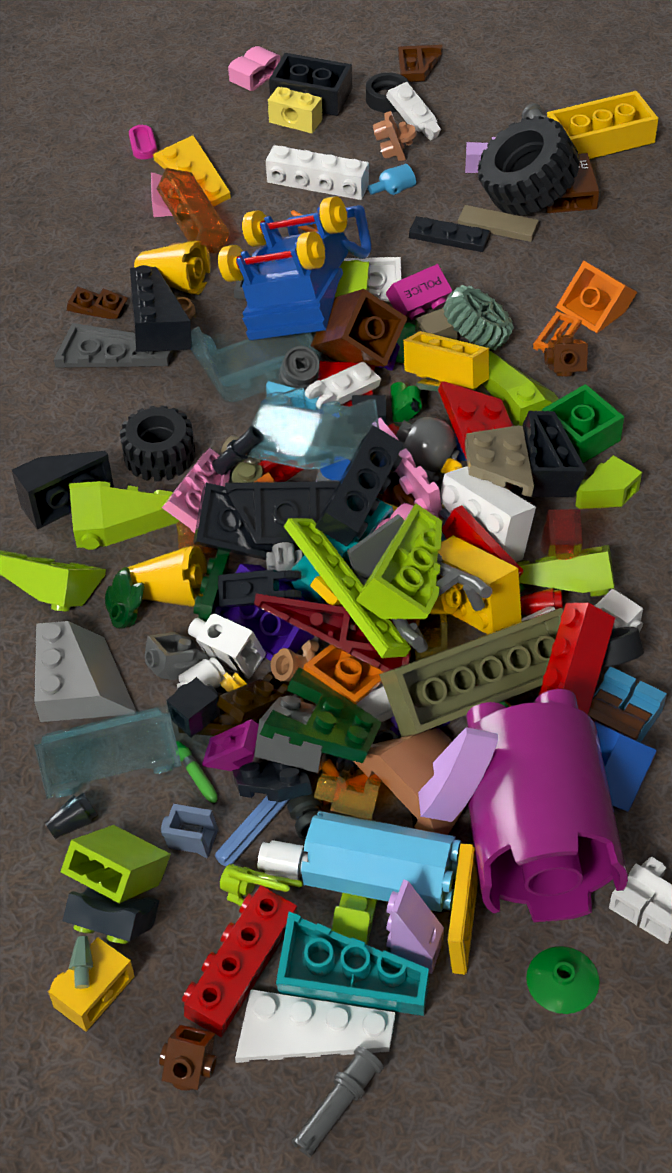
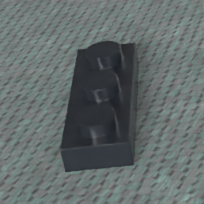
M419 216L415 217L409 230V238L478 252L484 251L490 237V230Z

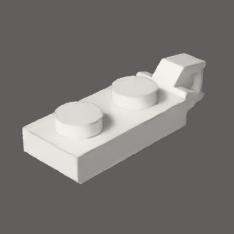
M408 82L388 90L386 95L388 100L407 124L413 125L418 132L422 131L429 140L438 137L441 129L436 123L435 116Z

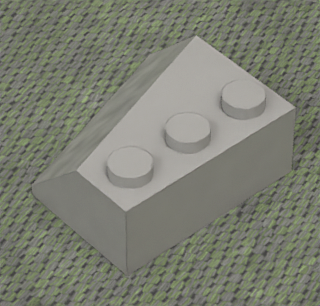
M69 621L36 624L34 702L40 722L137 714L104 637Z

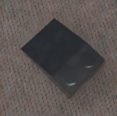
M106 451L38 457L12 469L20 506L36 529H40L72 513L69 483L101 481L110 483V487L114 488L109 457Z

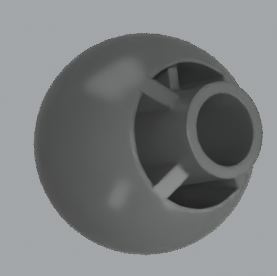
M421 417L412 424L404 420L396 434L398 440L404 444L401 451L406 448L412 455L417 467L421 466L423 469L431 472H441L446 460L449 458L456 460L460 453L459 450L455 449L458 440L453 428L446 421L437 417Z

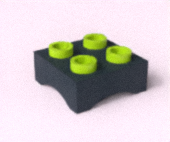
M88 887L83 893L72 891L68 894L62 921L73 924V928L76 931L82 933H94L96 931L106 934L109 941L125 944L153 927L160 900L146 897L143 899H128L118 903Z

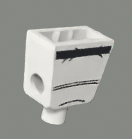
M217 614L210 615L206 622L200 618H195L189 626L188 634L196 638L197 643L209 658L217 659L220 664L247 679L254 674L266 655L252 630Z

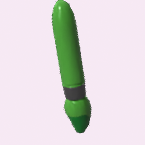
M176 741L174 745L176 757L183 762L202 795L209 802L216 803V790L192 756L191 750L180 741Z

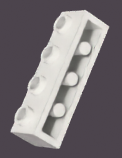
M274 145L266 158L267 182L362 200L369 185V162Z

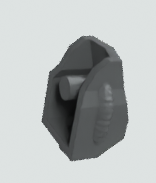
M177 632L147 636L145 648L146 665L156 676L162 679H179L178 676L203 659L209 660L203 651L196 648L195 642L190 637L183 636Z

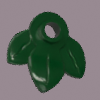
M127 567L122 568L115 575L112 586H108L105 593V606L109 612L112 625L119 629L131 627L135 623L138 613L137 608L142 601L144 583L138 582L133 584L129 568Z

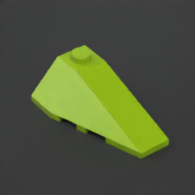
M489 350V380L482 384L491 396L502 399L508 416L515 426L523 425L529 411H542L546 406L559 400L554 392Z

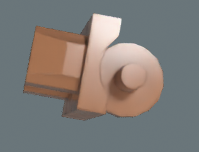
M392 112L384 113L385 120L373 125L377 141L390 138L389 141L380 143L382 155L384 158L397 156L398 161L406 160L403 152L405 148L404 143L408 146L411 145L417 131L413 125H406V122H400V128H398Z

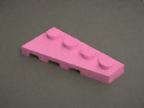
M381 418L370 423L371 427L374 425L398 440ZM405 448L399 453L402 461L395 470L400 476L399 482L407 495L411 493L416 499L414 501L415 504L417 503L424 509L437 513L440 520L443 519L439 514L442 510L439 487L435 482L429 484L427 473L421 466L416 468L412 455Z
M211 448L202 454L162 507L188 526L194 533L203 485L207 482L225 487L231 472L230 470L228 474L222 476L214 470L212 462L220 455Z

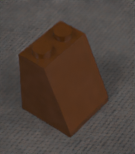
M365 289L354 291L334 298L327 329L317 331L310 346L332 360L352 363L364 361L367 365L385 367L408 317Z

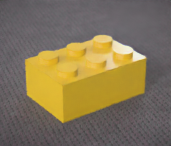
M455 536L442 541L441 549L438 553L441 555L443 563L480 578L492 588L491 596L483 598L485 607L480 611H475L463 589V585L457 583L456 586L461 593V603L456 612L451 615L486 634L522 622L518 568ZM440 575L439 577H437V581L440 580L443 576Z

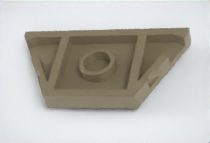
M518 425L466 434L465 451L468 474L470 476L490 481L503 488L506 487L507 482L523 488L522 495L532 497L534 484L523 426Z

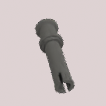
M358 1046L354 1050L355 1057L343 1072H337L334 1076L335 1086L297 1136L291 1140V1143L295 1147L299 1145L301 1147L299 1150L309 1158L353 1100L357 1101L364 1096L365 1092L363 1089L375 1073L379 1074L384 1069L381 1061L367 1049Z

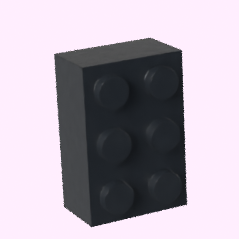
M284 53L269 79L270 96L277 87L309 93L322 98V113L338 116L353 89L352 64Z

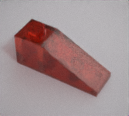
M580 509L548 510L540 542V551L546 556H556L560 560H568L579 556L583 545Z

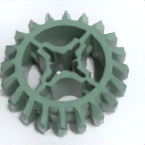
M461 285L457 287L447 297L443 306L444 315L448 318V323L453 325V329L458 331L461 337L468 339L469 343L473 342L476 345L496 350L507 342L514 329L513 321L508 317L509 314L503 309V306L498 304L495 299L489 297L488 293L485 294L480 289H474L472 286Z

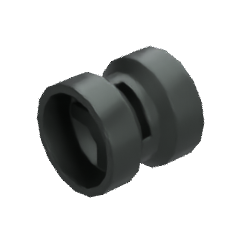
M312 792L309 795L293 798L287 804L290 817L296 820L295 830L300 839H306L307 829L310 827L312 817L314 815L318 816L317 813L321 811L322 803L317 793Z

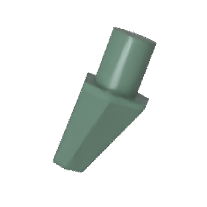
M79 936L75 942L69 969L74 971L75 988L84 989L90 987L89 970L93 967V960L88 936Z

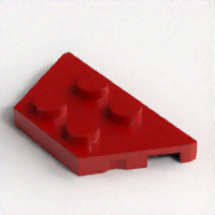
M445 381L440 383L438 391L465 458V439L467 433L513 426L502 399Z

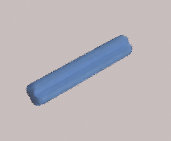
M266 796L215 853V858L224 866L231 863L234 864L289 800L282 802L269 801Z

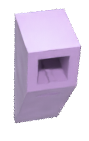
M403 880L399 892H392L387 905V913L390 914L387 930L390 933L386 946L391 948L392 954L424 966L432 974L443 945L444 927L410 882Z

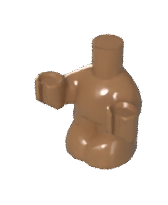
M308 640L303 644V655L295 654L291 649L287 648L280 649L278 653L274 654L271 659V671L275 678L280 681H291L298 667L303 669L304 664L316 656L315 652L319 649L318 642Z

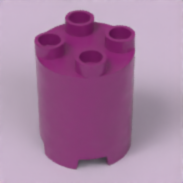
M554 689L539 695L535 703L519 704L506 708L499 703L486 702L472 707L466 715L468 728L498 733L499 739L484 776L473 796L468 801L482 899L487 909L494 914L500 912V899L509 902L527 904L533 922L569 920L592 913L591 892L598 890L611 880L614 881L616 891H624L628 882V875L598 733L593 720L586 713L578 709L575 694L565 689Z

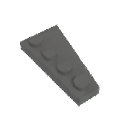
M72 323L54 358L55 368L168 366L175 350L136 352L135 334L132 332Z

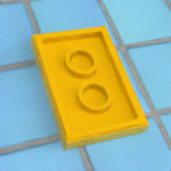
M460 844L448 934L452 973L463 975L468 970L478 888L476 855L473 844Z

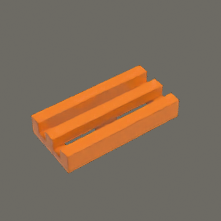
M557 311L533 343V349L537 351L541 349L544 353L545 348H548V344L544 343V341L560 320L564 322L555 331L551 340H557V336L562 335L570 323L571 326L564 335L573 336L581 326V320Z

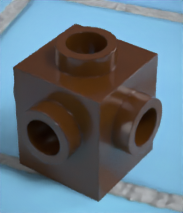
M559 335L557 340H549L548 348L544 350V362L550 370L556 372L557 376H573V372L587 371L588 343L581 339L574 340V336Z
M179 1025L169 1037L168 1043H165L161 1050L159 1065L164 1066L161 1081L172 1083L175 1088L180 1090H198L206 1078L213 1076L216 1067L217 1056L212 1055L215 1033Z

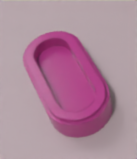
M136 125L129 130L133 155L143 160L152 158L153 154L157 153L152 128L147 125Z

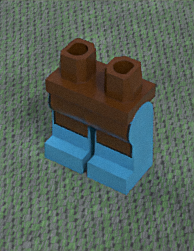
M610 666L604 675L603 682L593 696L588 716L593 722L596 721L641 742L662 713L667 693L642 681H639L635 687L636 678Z

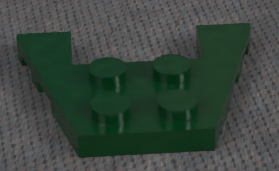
M298 667L289 683L287 691L317 704L307 724H303L272 710L263 725L260 735L273 739L275 733L290 737V744L302 746L304 741L322 746L321 752L363 763L382 722Z

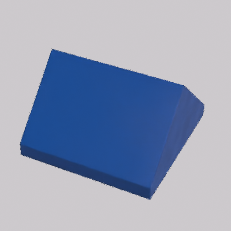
M595 721L612 804L629 812L657 750Z

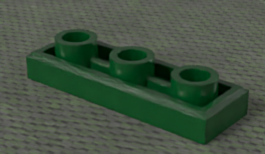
M218 550L215 558H209L206 575L209 577L203 576L200 594L203 596L197 595L193 611L194 614L199 615L198 618L205 622L210 615L215 614L218 605V575L227 574L230 552Z

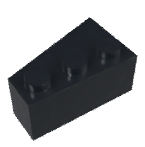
M529 411L522 426L534 484L532 497H574L587 472L555 411ZM521 487V497H529L522 495L523 488Z

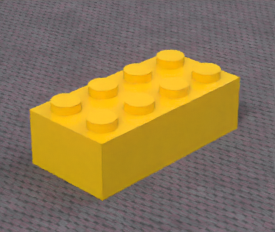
M637 91L547 112L548 118L554 119L563 126L576 147L578 154L588 153L589 159L655 143L658 117Z

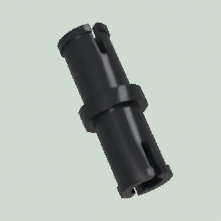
M250 426L237 440H232L228 443L227 449L212 462L214 470L223 476L228 474L238 462H244L248 458L249 452L264 440L262 432L255 426Z

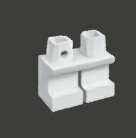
M650 857L641 866L637 863L633 866L624 891H616L615 889L612 892L609 909L635 925L641 919L640 928L668 944L672 938V884L662 879L666 869L663 863Z

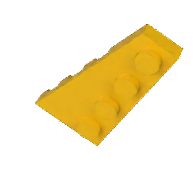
M194 135L153 154L155 162L209 208L231 198L230 191Z

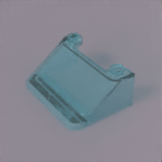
M196 327L191 331V350L221 398L227 402H237L265 392L268 381L280 384L279 370L286 353L293 347H308L317 354L319 364L321 361L319 351L310 346L313 341L311 332L256 340L246 339L217 350L213 339L207 334H203L200 327Z

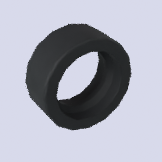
M392 72L372 76L366 82L367 105L371 109L382 113L389 111L392 113L397 112L387 96L377 92L390 90L405 82H408L410 85V82L404 76Z
M621 627L612 629L602 667L626 663L644 654L638 628Z

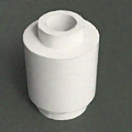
M213 657L209 660L203 659L178 676L180 683L177 684V688L188 684L197 677L205 685L210 684L217 689L221 687L220 682L225 678L223 675L226 672L217 659Z
M272 840L270 843L263 842L258 855L257 868L258 870L265 871V874L299 880L302 861L309 862L308 854L305 853L304 846L275 840Z

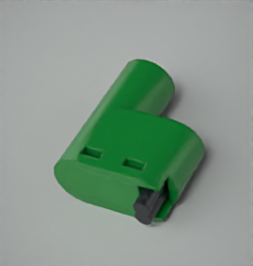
M396 382L391 385L392 419L394 422L409 421L422 408L420 389L417 386L407 387L402 382Z

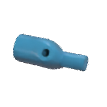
M408 164L387 169L380 174L379 182L368 185V191L371 195L384 190L392 195L398 194L416 185L414 172Z

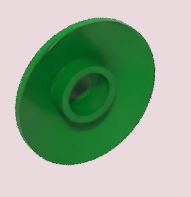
M557 946L541 951L533 958L527 970L526 980L530 994L539 1005L555 1013L571 1014L585 1009L594 1001L599 990V975L593 962L582 952L570 947ZM559 971H567L570 977L564 979L559 977L557 973Z

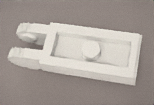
M363 361L321 381H315L305 389V396L308 399L321 396L316 402V407L323 411L352 400V395H362L377 388L380 385L381 378Z

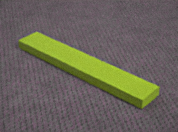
M288 518L284 528L381 658L406 657L411 648L405 639L401 637L389 619L380 618L356 601L364 587L324 533L315 528V521L306 518Z

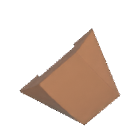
M440 728L372 744L363 763L353 761L368 778L376 774L418 819L414 826L418 830L448 835L462 813L461 811L452 822L425 818L420 815L418 792L434 776L433 762L453 742Z

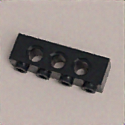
M372 425L356 449L315 528L346 547L354 537L360 539L369 524L365 522L367 515L371 517L380 503L376 499L378 493L382 495L392 480L387 477L389 472L394 473L402 461L399 453L404 444Z

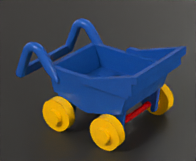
M334 196L324 198L320 207L317 208V213L289 217L283 221L274 222L271 216L266 217L260 210L247 212L244 215L242 230L245 240L252 247H262L256 250L251 257L248 251H243L238 245L225 246L219 252L218 266L222 277L227 282H236L244 279L242 288L247 306L242 313L244 316L242 319L248 329L246 335L249 340L327 329L338 282L343 275V270L339 267L348 252L359 259L367 258L371 252V238L363 206L345 207L343 201L339 197ZM355 217L361 247L349 241L343 233L347 226V218ZM316 224L318 231L299 234V226ZM287 227L289 236L282 237L277 228Z

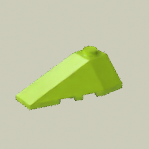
M101 481L69 483L73 532L77 548L93 550L99 546H108L181 522L162 508L173 494L171 491L157 490L154 493L138 491L136 486L128 485L126 490L112 488L110 483Z
M416 503L366 581L356 601L382 619H426L439 596V586H436L437 575L440 573V564L437 563L438 551L441 549L442 520Z
M609 545L569 551V554H566V558H560L559 555H549L536 559L535 563H530L529 560L516 562L524 570L519 578V583L580 593L590 592L592 597L606 595L609 589L615 586Z
M0 550V575L38 601L51 604V609L57 611H70V607L83 606L104 578L106 569L72 562L70 564L54 562L55 559L27 557L26 554Z

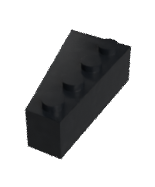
M147 265L130 268L136 352L191 350V321L158 268Z

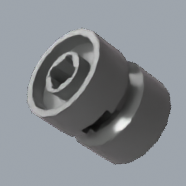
M305 346L291 348L286 353L279 370L280 384L305 391L313 383L319 369L317 354Z

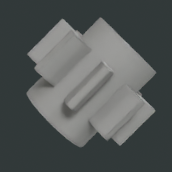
M282 542L275 544L272 547V552L266 553L267 570H291L303 557V552L301 550L295 551L293 543Z

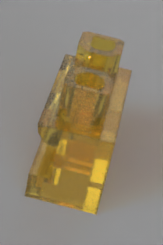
M343 770L338 777L322 773L318 779L314 798L332 802L331 811L371 821L382 780L369 777L365 786L350 783L348 773Z

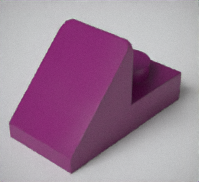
M251 719L211 737L202 766L232 771L239 769L246 763L253 762L259 724Z

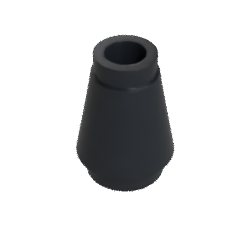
M84 793L77 797L73 795L44 823L53 837L57 839L60 836L91 824V820L98 815Z

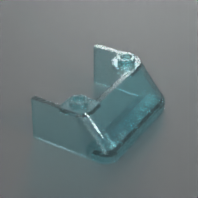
M303 387L284 393H269L266 395L267 398L261 401L251 427L255 426L262 432L264 440L249 452L248 457L302 469H318L352 457L372 425L379 428L376 399H370L350 407L341 406L340 402L332 401L322 404L321 409L310 410L306 407Z
M165 706L37 736L34 743L47 799L53 798L54 793L55 798L72 795L75 793L74 788L79 786L80 783L145 767L146 769L153 768L154 774L174 769L173 765L175 767L182 766L170 713Z

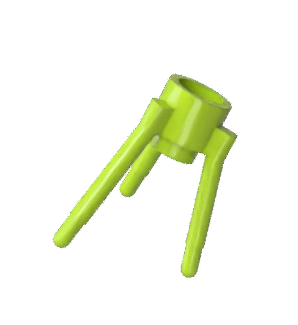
M232 863L226 866L220 879V889L228 892L227 900L238 904L240 907L244 901L242 896L251 894L255 884L284 892L290 890L289 885L295 887L303 886L301 880L268 875L264 872L254 871L247 867L242 868Z

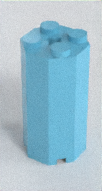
M319 811L317 813L318 816L314 815L312 817L304 844V851L308 852L309 862L302 861L301 874L303 885L389 902L392 892H399L403 880H407L430 910L442 912L443 909L451 910L454 889L451 888L453 879H456L461 841L456 840L455 836Z

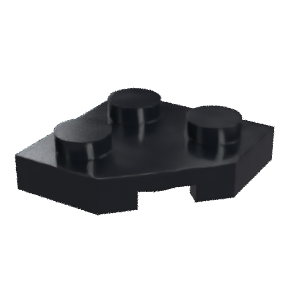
M267 761L263 763H246L239 769L232 770L238 792L243 797L252 798L255 793L267 794L269 801L282 802L312 794L311 783L304 769Z

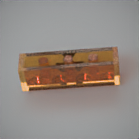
M166 168L156 189L188 242L201 241L200 244L205 245L210 253L220 252L227 242L230 232L192 172Z

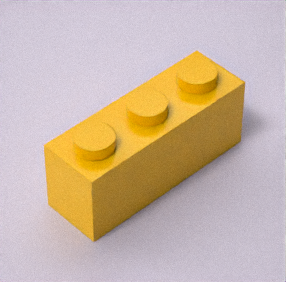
M419 331L404 340L405 371L414 373L421 378L429 377L440 382L445 381L475 389L489 380V348Z

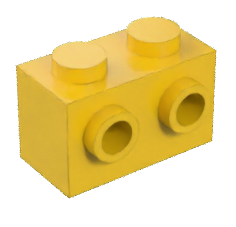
M99 937L90 945L93 967L89 970L90 987L84 989L75 988L74 971L68 969L66 972L60 973L53 980L48 991L53 1007L86 1032L135 977L131 960Z

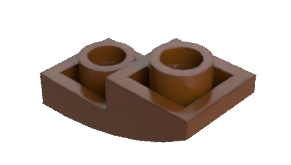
M77 286L67 303L66 311L106 319H118L128 298L104 288L100 294Z

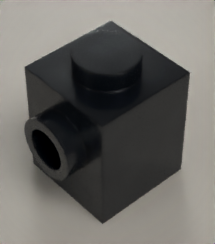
M197 677L188 684L180 686L175 694L166 700L169 718L192 738L221 715L220 708L217 706L218 692L212 685H205Z

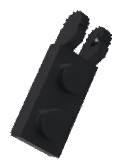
M263 570L218 575V607L230 608L254 605L256 594L299 600L302 598V591L296 589L279 591V581L301 580V572L298 570Z

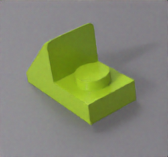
M342 893L340 904L335 907L332 931L348 938L353 937L368 945L378 900Z

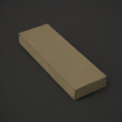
M468 205L464 206L458 219V224L478 227L490 230V234L532 242L539 222L537 219Z

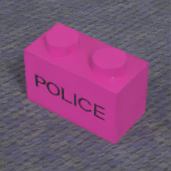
M436 264L393 283L385 294L394 309L414 320L425 313V309L432 307L433 310H437L443 307L452 289L439 265Z

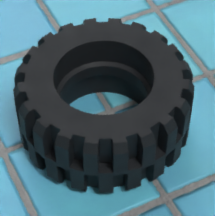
M534 116L533 119L527 117L521 119L519 123L514 122L506 130L503 131L502 129L498 132L497 137L494 140L491 139L487 144L488 148L483 150L478 164V179L495 206L502 212L525 216L529 215L530 212L538 213L546 206H552L555 204V200L561 199L566 194L567 188L572 187L574 177L578 175L580 156L559 122L548 117Z

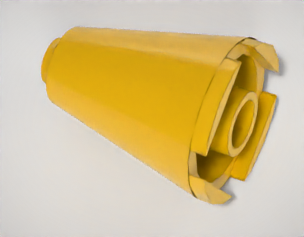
M189 241L143 251L138 255L134 263L135 268L141 265L157 267L169 287L197 295L203 291L207 282L202 283L205 278V273H210L211 265L208 249L205 245L200 244L201 241Z
M188 546L127 567L129 568L133 584L138 582L144 583L143 600L194 607L197 595L203 596L200 594L203 573L207 571V563L200 547Z

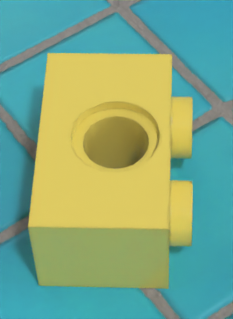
M277 87L268 99L269 122L313 133L322 121V98L309 93Z

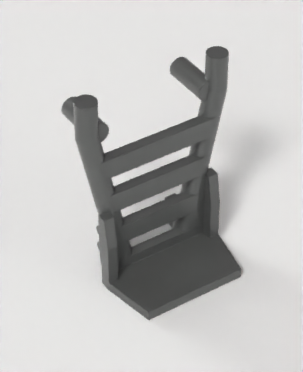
M399 514L347 550L353 573L363 586L403 524L404 519ZM438 553L437 563L440 564V573L437 577L443 576L436 584V586H439V596L455 584L460 583L463 585V589L475 611L482 610L485 607L483 598L491 596L492 588L480 578L443 563V559ZM392 619L401 637L415 648L418 653L428 649V644L416 623L409 624L407 619Z

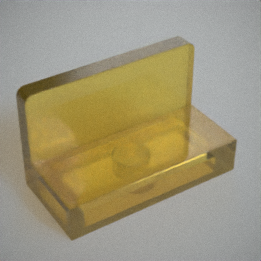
M438 614V627L419 628L428 644V649L418 653L414 648L415 660L447 649L446 614Z

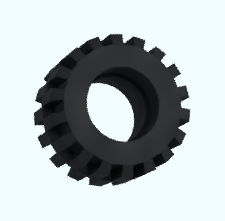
M161 405V407L149 406V409L145 410L142 408L137 410V414L132 413L128 416V421H124L122 424L120 439L124 462H126L127 469L129 471L132 470L133 475L138 477L142 474V479L149 481L150 477H154V482H159L161 477L171 480L173 479L172 474L176 473L180 476L184 473L183 467L186 469L191 467V461L195 459V445L192 424L187 419V415L183 412L179 413V410L176 408L168 409L167 406Z

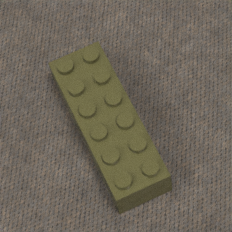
M563 608L543 613L379 674L401 737L418 734L465 716L472 707L486 702L498 703L542 686L543 676L546 673L552 646L561 622Z

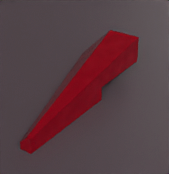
M263 594L255 595V606L383 672L403 666L411 661L413 647L409 643L408 645L411 649L406 657L381 658L344 607ZM407 619L409 624L416 623V620Z

